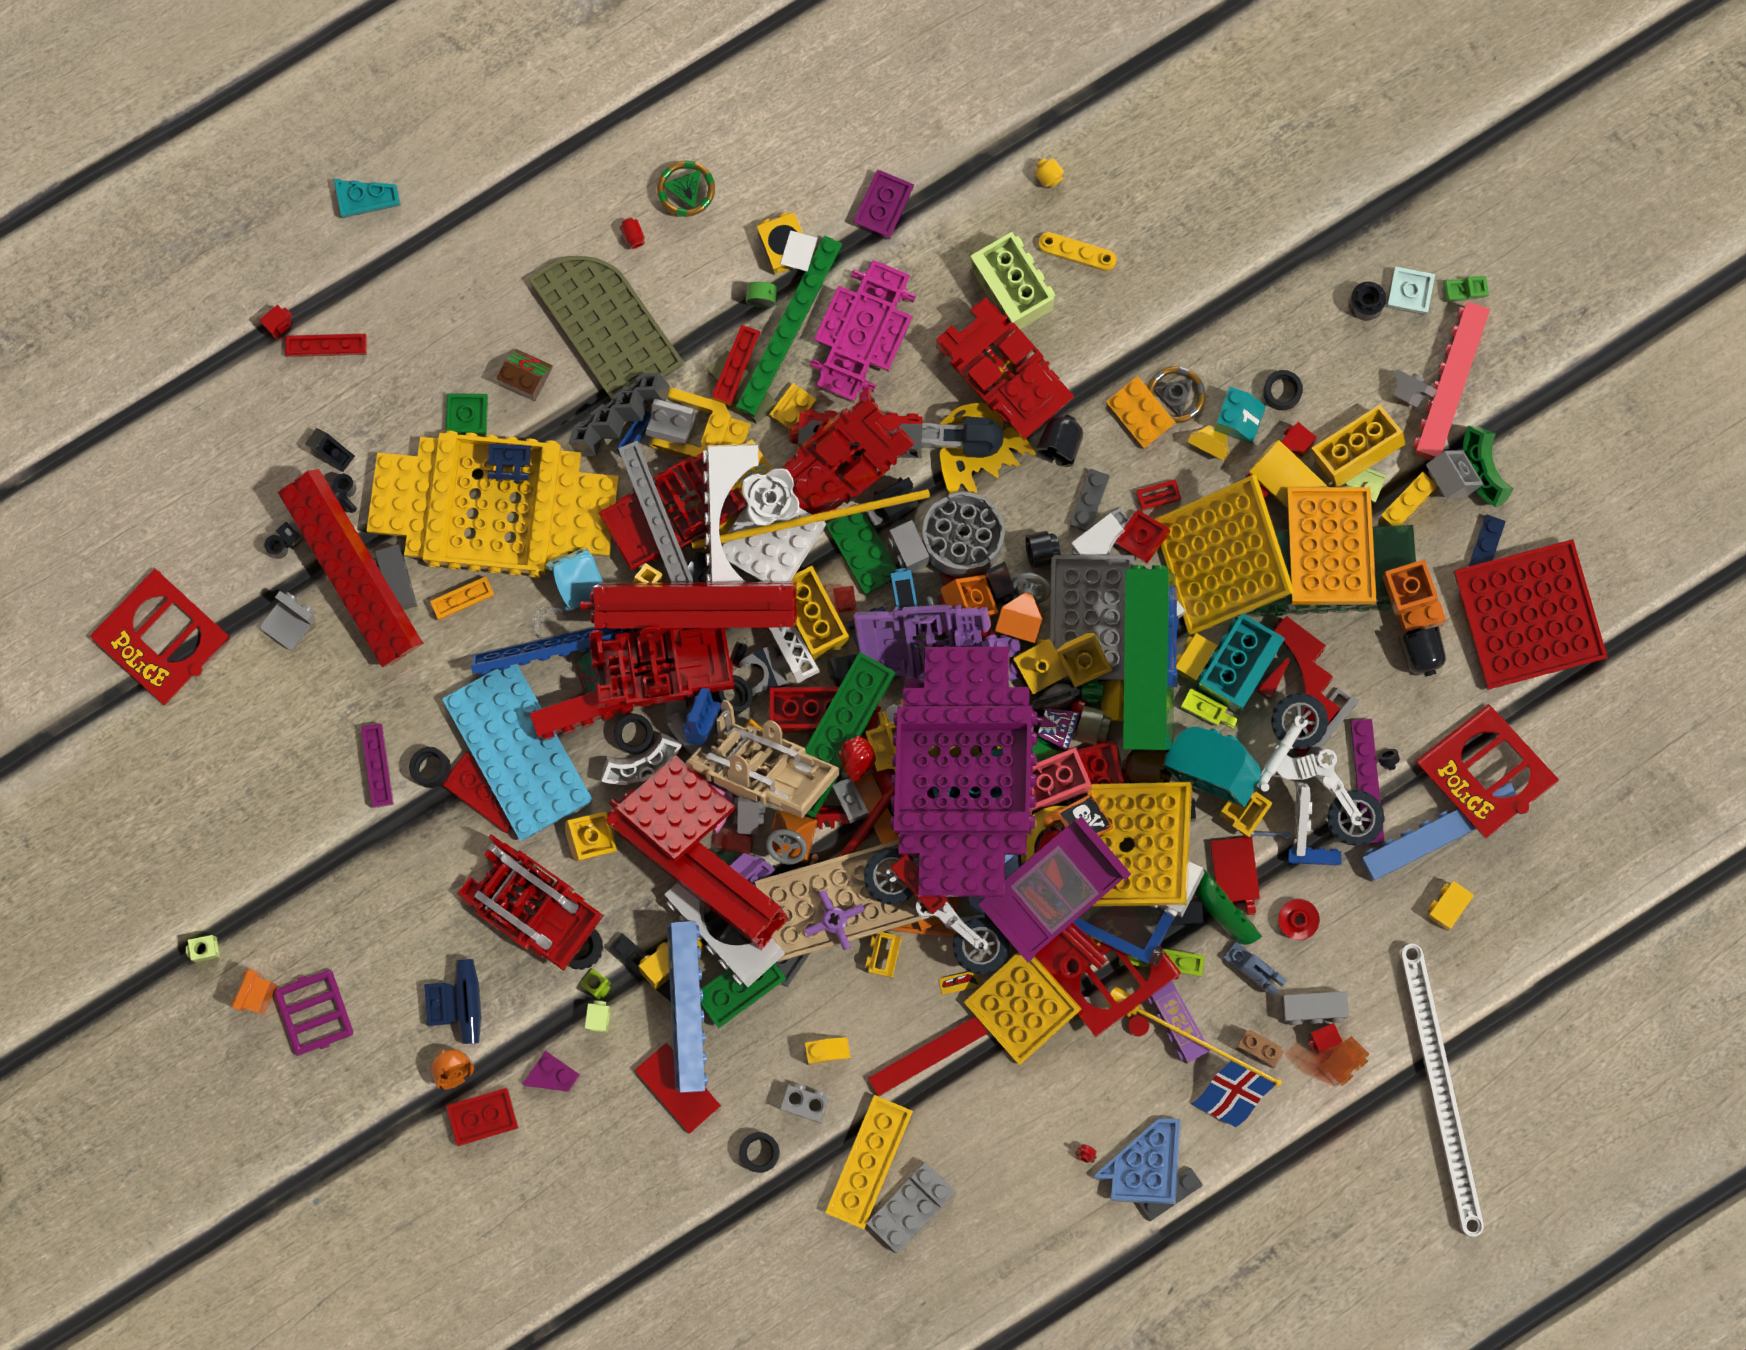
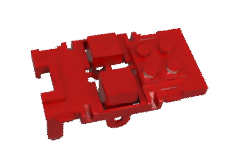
M869 386L860 393L859 402L850 411L845 408L836 417H829L824 420L817 432L797 448V455L791 457L780 468L787 469L793 478V494L798 498L799 508L811 515L836 510L844 502L848 504L851 497L853 499L889 471L891 464L893 466L897 464V457H901L914 445V441L901 427H898L897 431L890 436L876 422L883 413L878 409V405L875 403L876 400L871 396V388ZM818 439V442L815 443L814 446L812 443ZM849 441L852 444L857 441L860 445L850 450ZM864 448L866 451H861V456L856 459L853 454ZM847 461L850 465L843 470V474L841 472L838 473L836 471L838 466Z

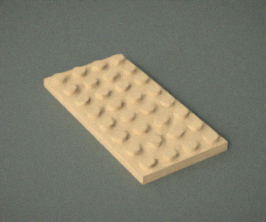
M899 840L755 881L756 887L771 898L773 902L781 906L789 918L779 931L776 930L772 935V939L785 952L777 962L840 945L836 933H831L826 929L807 937L804 929L822 922V916L826 910L818 893L826 890L833 908L846 911L862 903L865 911L847 919V925L843 929L849 942L926 920L921 918L916 912V903L919 899L914 894L909 900L901 904L887 905L872 897L865 886L864 870L868 860L875 853L883 849H899ZM910 855L913 858H919V855ZM888 861L887 864H888L889 868H890L896 861ZM884 864L878 869V872L882 873L887 871ZM876 875L878 884L887 879V877ZM887 882L881 888L890 892V882ZM898 883L894 884V892L903 888ZM923 904L920 905L922 913L925 911L930 912ZM831 916L832 920L829 923L837 925L840 917Z

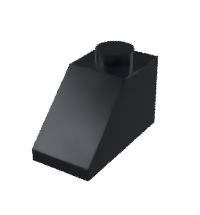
M318 428L315 429L305 443L317 455L342 472H344L355 457L328 433Z

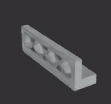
M1337 688L1329 700L1334 703L1333 700L1337 695H1340L1347 703L1343 708H1340V712L1327 726V731L1321 741L1312 746L1305 755L1310 753L1315 755L1324 746L1359 702L1353 695L1349 697ZM1295 748L1289 750L1288 753L1294 758L1299 757L1293 751Z

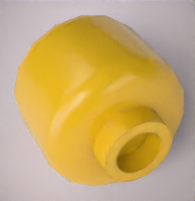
M1044 158L1036 164L1037 169L1034 174L1044 187L1050 186V188H1053L1064 179L1062 177L1064 170L1054 158L1049 160Z

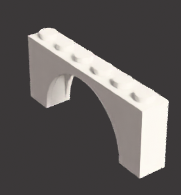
M1110 513L1073 541L1074 548L1072 551L1075 555H1109L1115 541L1125 530L1114 515ZM1177 600V616L1180 618L1186 611Z
M678 883L664 894L669 899L666 902L667 905L674 912L678 910L682 914L679 917L682 921H696V925L700 929L698 939L701 941L704 938L708 943L705 947L714 956L717 953L721 957L719 960L721 965L726 970L732 969L734 972L732 977L739 985L744 983L749 987L785 954L773 939L767 943L762 951L753 943L728 945L719 942L709 934L704 920L705 905Z

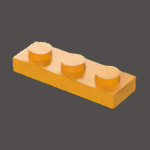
M485 576L431 600L430 603L440 621L490 599L495 594L488 578Z

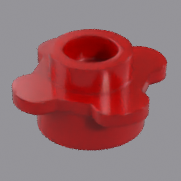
M1082 1144L1075 1152L1078 1159L1085 1163H1094V1159L1097 1158V1151L1085 1144Z

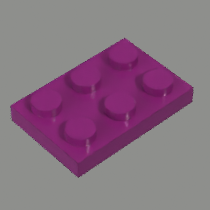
M877 169L856 214L853 225L890 240L913 191L914 184Z

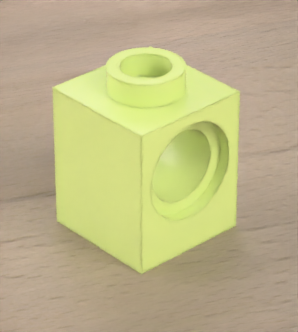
M210 935L189 939L188 946H186L187 957L191 958V961L194 962L220 958L217 937ZM201 944H205L206 951L199 955L198 947Z
M594 1001V1004H588L585 1023L586 1030L608 1033L611 1007L606 1006V1002Z

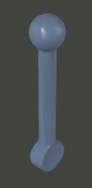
M1253 831L1250 837L1271 836L1283 837V839L1288 840L1291 837V833L1289 831L1284 833Z

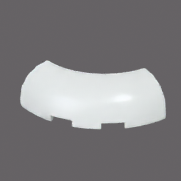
M660 732L655 743L640 755L625 759L607 756L601 781L609 784L628 785V783L648 780L678 754L682 744L675 738Z

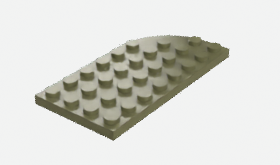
M588 256L565 257L552 262L528 278L611 400L614 399L613 395L625 386L628 388L637 381L635 378L642 373H660L665 378L684 365L683 360L624 275L606 261Z

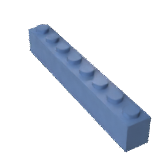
M1509 783L1503 785L1492 795L1505 798L1516 795L1512 784ZM1456 807L1457 810L1449 813L1447 810L1437 816L1438 820L1432 823L1430 820L1419 825L1420 829L1414 832L1412 829L1400 834L1402 838L1396 841L1392 838L1382 843L1383 847L1378 850L1372 848L1364 852L1365 857L1360 861L1369 878L1374 882L1477 829Z
M696 921L667 922L675 1091L680 1093L705 1091V1086L708 1083L707 1074L704 1073L706 1053L703 1052L702 1044L705 1043V1032L702 1031L701 1022H704V1011L700 1006V1001H703V991L699 987V980L702 979L701 967H698L701 950L700 946H697L700 929L696 925Z

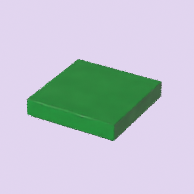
M447 394L446 431H455L458 435H465V433L487 435L488 394Z

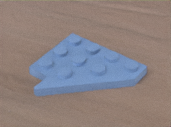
M1157 1119L1095 1174L1096 1180H1112V1201L1176 1204L1180 1119Z

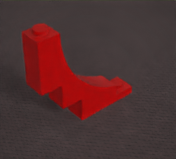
M1285 616L1283 620L1280 618L1273 626L1274 632L1285 638L1283 644L1295 658L1300 668L1305 686V694L1315 697L1323 704L1327 711L1329 725L1340 712V707L1322 694L1333 680L1331 674L1315 663L1326 649V645L1288 616ZM1305 707L1304 714L1310 709ZM1313 712L1305 718L1307 721L1315 722ZM1307 724L1305 726L1308 733L1313 730L1315 725ZM1311 747L1297 749L1295 754L1299 757L1303 756Z

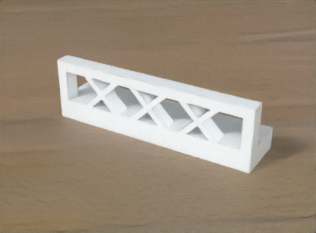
M796 626L791 628H768L797 683L819 673V669ZM786 632L795 634L792 641L784 639ZM794 647L803 649L800 657L792 654ZM803 662L811 664L813 667L804 673L800 669Z

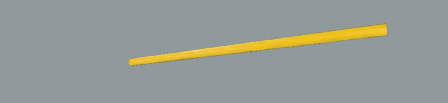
M927 489L766 526L720 535V541L725 543L930 497V493ZM705 539L692 541L693 549L709 546L706 545Z

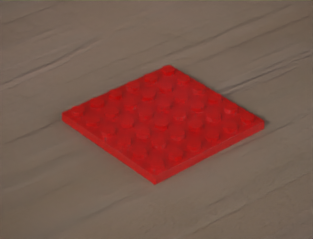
M1574 539L1453 571L1487 690L1608 658Z

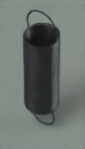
M743 641L740 643L732 662L740 666L739 662L742 660L747 649V645Z

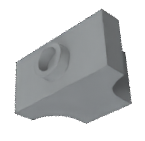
M1396 369L1393 375L1397 380V387L1393 395L1416 407L1419 406L1425 397H1434L1437 389L1423 383L1424 378L1415 373L1410 376Z

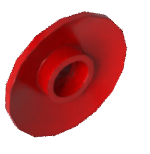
M1292 899L1280 909L1278 916L1279 927L1291 939L1306 940L1318 930L1320 923L1319 912L1307 900ZM1295 917H1300L1302 923L1296 924L1294 921Z

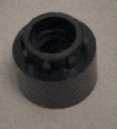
M1370 281L1358 284L1349 299L1351 313L1356 318L1364 321L1377 318L1386 303L1384 289L1379 284ZM1363 298H1370L1372 304H1365Z
M1048 531L1026 534V552L1032 569L1051 566L1052 557L1054 555H1061L1056 534H1049Z
M858 654L826 659L829 677L834 679L837 687L841 686Z

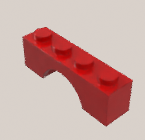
M1297 422L1295 426L1290 425L1283 433L1285 437L1281 442L1294 455L1302 457L1314 444L1317 436ZM1259 483L1264 500H1266L1271 493Z

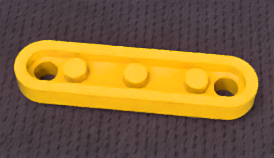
M1050 232L1044 233L1039 238V249L1045 254L1105 272L1111 271L1116 265V255L1110 250ZM1049 239L1053 243L1048 245L1045 243V241ZM1109 257L1110 261L1104 262L1103 258Z

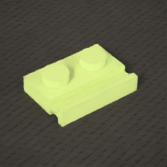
M1368 468L1340 487H1370L1371 503L1375 504L1387 475Z

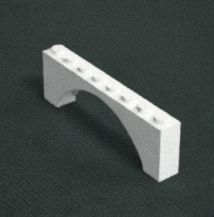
M709 445L703 451V463H707V471L703 472L704 484H707V492H704V503L708 504V512H705V525L709 526V533H705V543L709 545V553H706V566H710V574L706 575V582H746L732 568L724 554L719 535V519L723 503L730 489L746 471L753 466H758V445Z

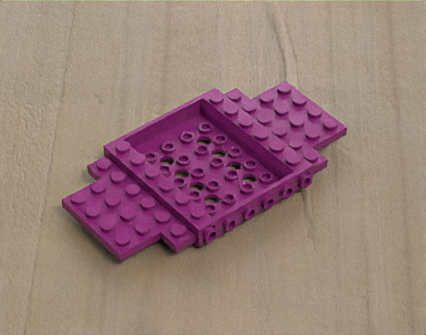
M1009 646L925 647L924 688H903V706H898L897 713H894V726H897V733L893 734V746H896V754L892 756V764L896 769L895 775H892V787H895V795L891 796V807L894 808V816H891L890 825L891 829H894V832L899 835V854L919 855V897H1004L1005 855H1026L1027 836L1032 835V829H1035L1036 824L1035 816H1032V808L1036 807V796L1032 795V787H1036V774H1033V766L1037 765V755L1033 753V745H1037V733H1034V725H1037L1038 717L1033 707L1029 706V687H1009ZM932 746L940 748V754L937 757L929 756L928 751ZM953 746L961 748V754L958 757H952L949 754ZM980 746L982 754L979 757L971 756L970 750L972 747ZM1001 746L1003 754L1000 757H994L991 754L993 747ZM932 787L939 789V795L934 799L929 798L927 795L928 790ZM953 787L960 789V795L955 799L950 798L948 795L949 790ZM973 787L981 789V795L976 799L971 798L969 795ZM994 787H999L1002 789V795L995 799L991 797L990 791Z

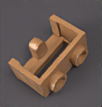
M1245 1030L1236 1047L1238 1050L1243 1049L1270 1064L1269 1067L1271 1068L1276 1067L1284 1052L1281 1046L1252 1030Z

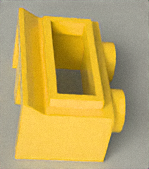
M884 932L878 933L877 936H872L870 947L874 949L872 956L868 955L865 968H869V974L894 978L902 936ZM881 938L891 940L885 970L875 968Z

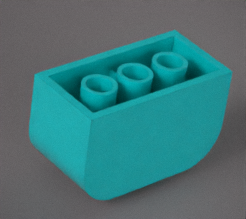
M1190 727L1182 731L1172 744V749L1167 753L1165 768L1178 782H1191L1192 787L1244 808L1261 777L1259 764L1239 740L1232 735L1223 736L1213 728L1207 730L1202 727Z

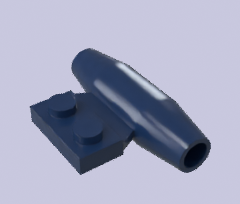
M456 960L454 985L446 982L424 984L427 1026L449 1025L457 1020L462 1044L479 1043L482 1015L480 987L474 960Z

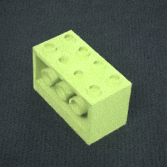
M1010 232L971 255L970 269L1002 316L1007 314L1010 322L1015 323L1019 329H1022L1053 311L1055 293L1050 286L1047 287L1043 281L1045 278L1039 269L1036 270L1033 266L1034 260L1030 253H1025L1022 247L1024 245L1019 236L1015 237L1013 232Z

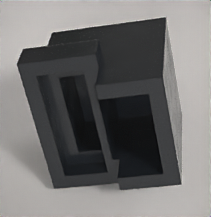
M900 477L897 483L879 493L877 491L874 492L873 500L877 501L913 493L911 490L913 489V483L909 477L904 480ZM918 500L884 507L881 510L889 524L917 509Z

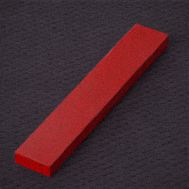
M975 1016L868 1079L877 1095L881 1096L988 1033L981 1021Z

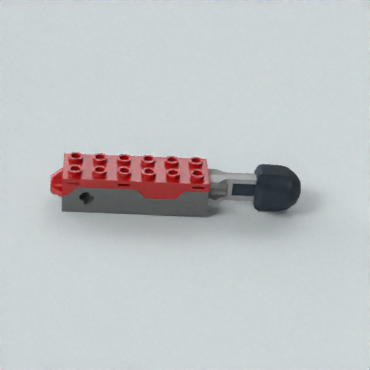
M815 410L800 412L799 421L790 427L789 442L801 446L817 432L824 420L829 417H836L838 415L837 412L832 410L825 411V413H817ZM890 412L876 420L890 436L897 431L898 427H901L914 441V445L901 457L898 456L897 458H922V448L963 449V454L966 457L984 458L997 453L1004 440L1003 431L999 424L984 417H967L964 420V425L923 423V417L916 413L898 416L897 413ZM818 439L812 443L814 446L815 443L818 442ZM849 441L850 450L860 445L857 441L854 444ZM862 448L860 451H856L853 456H861V451L865 452L866 450Z

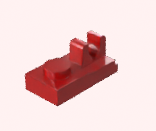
M822 806L816 815L819 829H823L825 821L831 824V829L835 828V821L849 823L842 806Z

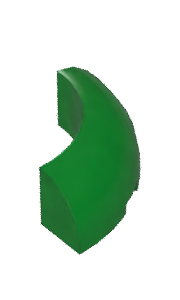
M1468 425L1463 442V451H1465L1467 458L1484 484L1476 492L1490 505L1499 507L1506 502L1514 488L1500 477L1494 465L1492 448L1496 434L1480 427Z
M1203 869L1204 875L1195 891L1199 901L1202 902L1203 906L1218 924L1239 944L1248 945L1259 940L1262 935L1255 925L1239 908H1236L1216 880Z

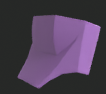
M743 853L730 865V867L754 886H756L755 881L767 878L775 871L773 866L762 857H754Z

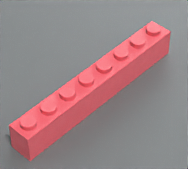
M1468 301L1464 307L1460 306L1456 317L1460 319L1458 326H1453L1450 335L1454 337L1452 344H1447L1444 353L1447 356L1446 362H1441L1438 374H1441L1439 381L1435 380L1433 388L1437 389L1433 400H1428L1425 411H1428L1427 418H1422L1419 429L1422 430L1420 437L1416 436L1412 447L1416 449L1415 456L1432 461L1442 453L1490 312L1489 308Z

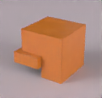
M248 969L247 972L242 974L245 977L236 998L231 1000V1003H233L232 1008L242 1012L248 1009L265 1016L277 984L260 978L261 973Z

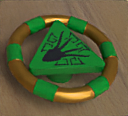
M688 160L679 161L668 166L661 174L657 184V195L663 207L672 214L683 217L694 216L706 210L711 204L715 195V181L710 171L702 164ZM687 168L697 170L690 174L666 182V180L671 176V174L678 169ZM702 173L708 185V192L704 200L695 207ZM664 187L692 209L673 206L667 199Z

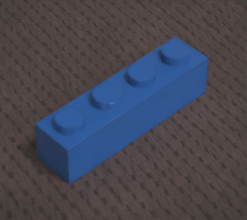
M1291 847L1288 850V863L1341 865L1342 851H1338V849H1330L1328 851L1325 848L1312 850V848L1306 847L1305 856H1297V847Z

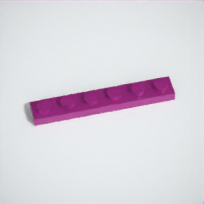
M1372 719L1351 720L1357 790L1371 794L1381 804ZM1359 803V812L1366 807L1362 803ZM1369 809L1362 814V817L1371 818ZM1361 821L1363 828L1366 830L1371 822ZM1383 829L1380 831L1379 836L1369 844L1385 842Z

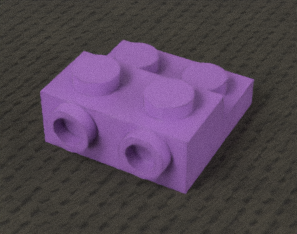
M1007 634L1000 635L999 638L996 635L985 637V641L982 642L983 647L1009 646V681L1022 679V674L1013 659L1022 654L1018 638Z

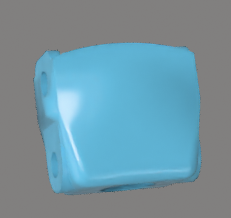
M588 548L558 557L546 564L548 570H553L556 586L564 600L562 606L566 611L580 607L581 601H590L591 590H594V586L603 583L595 560Z

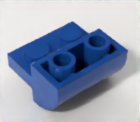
M701 688L699 695L695 696L694 706H692L691 711L687 714L686 723L683 726V734L689 744L699 745L706 742L721 708L720 702L713 701L709 689Z

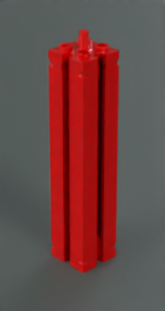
M797 582L599 583L590 592L591 601H581L580 609L594 610L591 611V623H594L595 628L794 627L797 624Z
M632 789L629 793H626L622 797L621 802L631 795L634 790ZM616 799L610 800L609 805L614 809L608 813L605 821L614 833L761 951L772 939L776 930L779 931L789 919L781 906L773 902L771 898L700 842L694 845L679 860L673 862L616 812V807L620 804Z

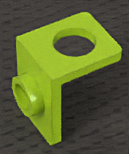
M591 969L580 984L597 999H600L601 996L605 997L611 989V982L594 969ZM592 977L600 979V986L596 989H592L588 985L589 979Z

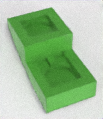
M1486 276L1445 280L1443 282L1446 302L1489 296Z

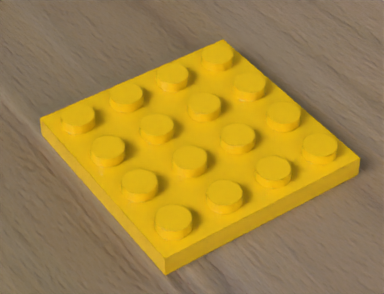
M1019 952L964 1001L966 1006L1019 1065L1082 1010L1035 956L1031 961L1027 962Z

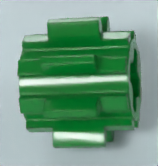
M1098 679L1082 684V700H1086L1087 705H1097V701L1103 700V682H1098Z

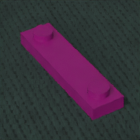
M380 723L362 726L361 731L372 807L379 808L394 805L383 725Z

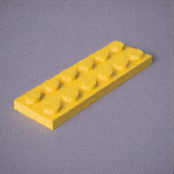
M873 1096L825 1211L826 1214L865 1229L912 1116V1110L879 1096Z

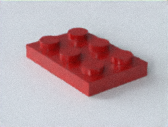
M508 1088L446 1106L458 1147L519 1129Z

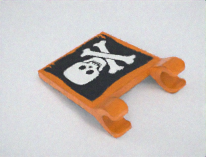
M1092 794L1044 818L1046 828H1051L1059 821L1066 828L1076 818L1082 816L1098 836L1113 829V825Z

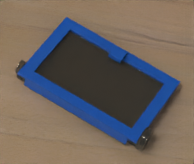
M1072 870L1062 894L1074 907L1082 898V880ZM1053 894L1050 900L1066 914L1068 909ZM1091 906L1074 923L1090 938L1156 968L1163 958L1165 951L1159 946L1174 917L1164 912L1165 909L1161 907Z

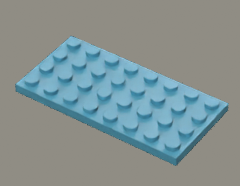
M518 664L510 665V668L505 670H498L497 668L442 699L521 842L593 802L591 795L557 734H555V738L548 741L538 740L530 713L540 710L542 707Z

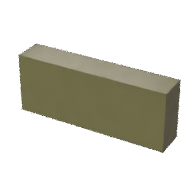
M728 350L707 368L708 373L716 382L719 380L730 353ZM745 370L734 397V401L737 404L752 377L747 370ZM767 392L755 417L748 416L757 424L773 410L777 401Z

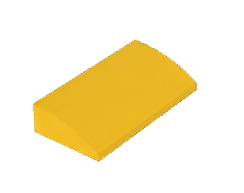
M1280 440L1273 442L1248 471L1249 474L1256 475L1258 482L1287 509L1288 487H1328Z

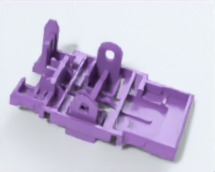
M952 605L903 607L902 611L899 610V607H895L891 613L890 611L856 612L853 616L859 652L897 672L894 678L903 677V681L907 678H919L920 682H924L925 647H949L948 645H942L950 643L951 647H983L981 630L987 632L991 627L988 607L980 609L961 608V605H957L953 609ZM915 624H918L919 634H926V640L913 639V636H917ZM945 631L946 635H949V638L944 640L935 639L934 634L941 635ZM914 644H918V645H926V644H927V646H924V648L921 650L922 663H923V672H922V665H921V659H920L919 648H914Z

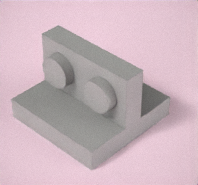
M654 399L651 419L646 428V435L685 445L696 420V414L693 413L694 409Z

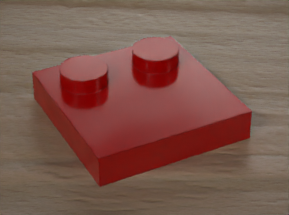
M1137 509L1123 528L1125 532L1120 535L1115 544L1148 564L1171 530Z

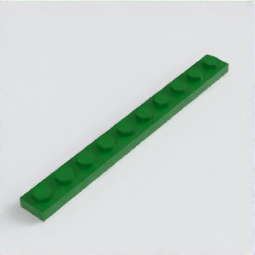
M824 235L810 262L808 271L805 272L736 409L752 417H755L842 248V243Z

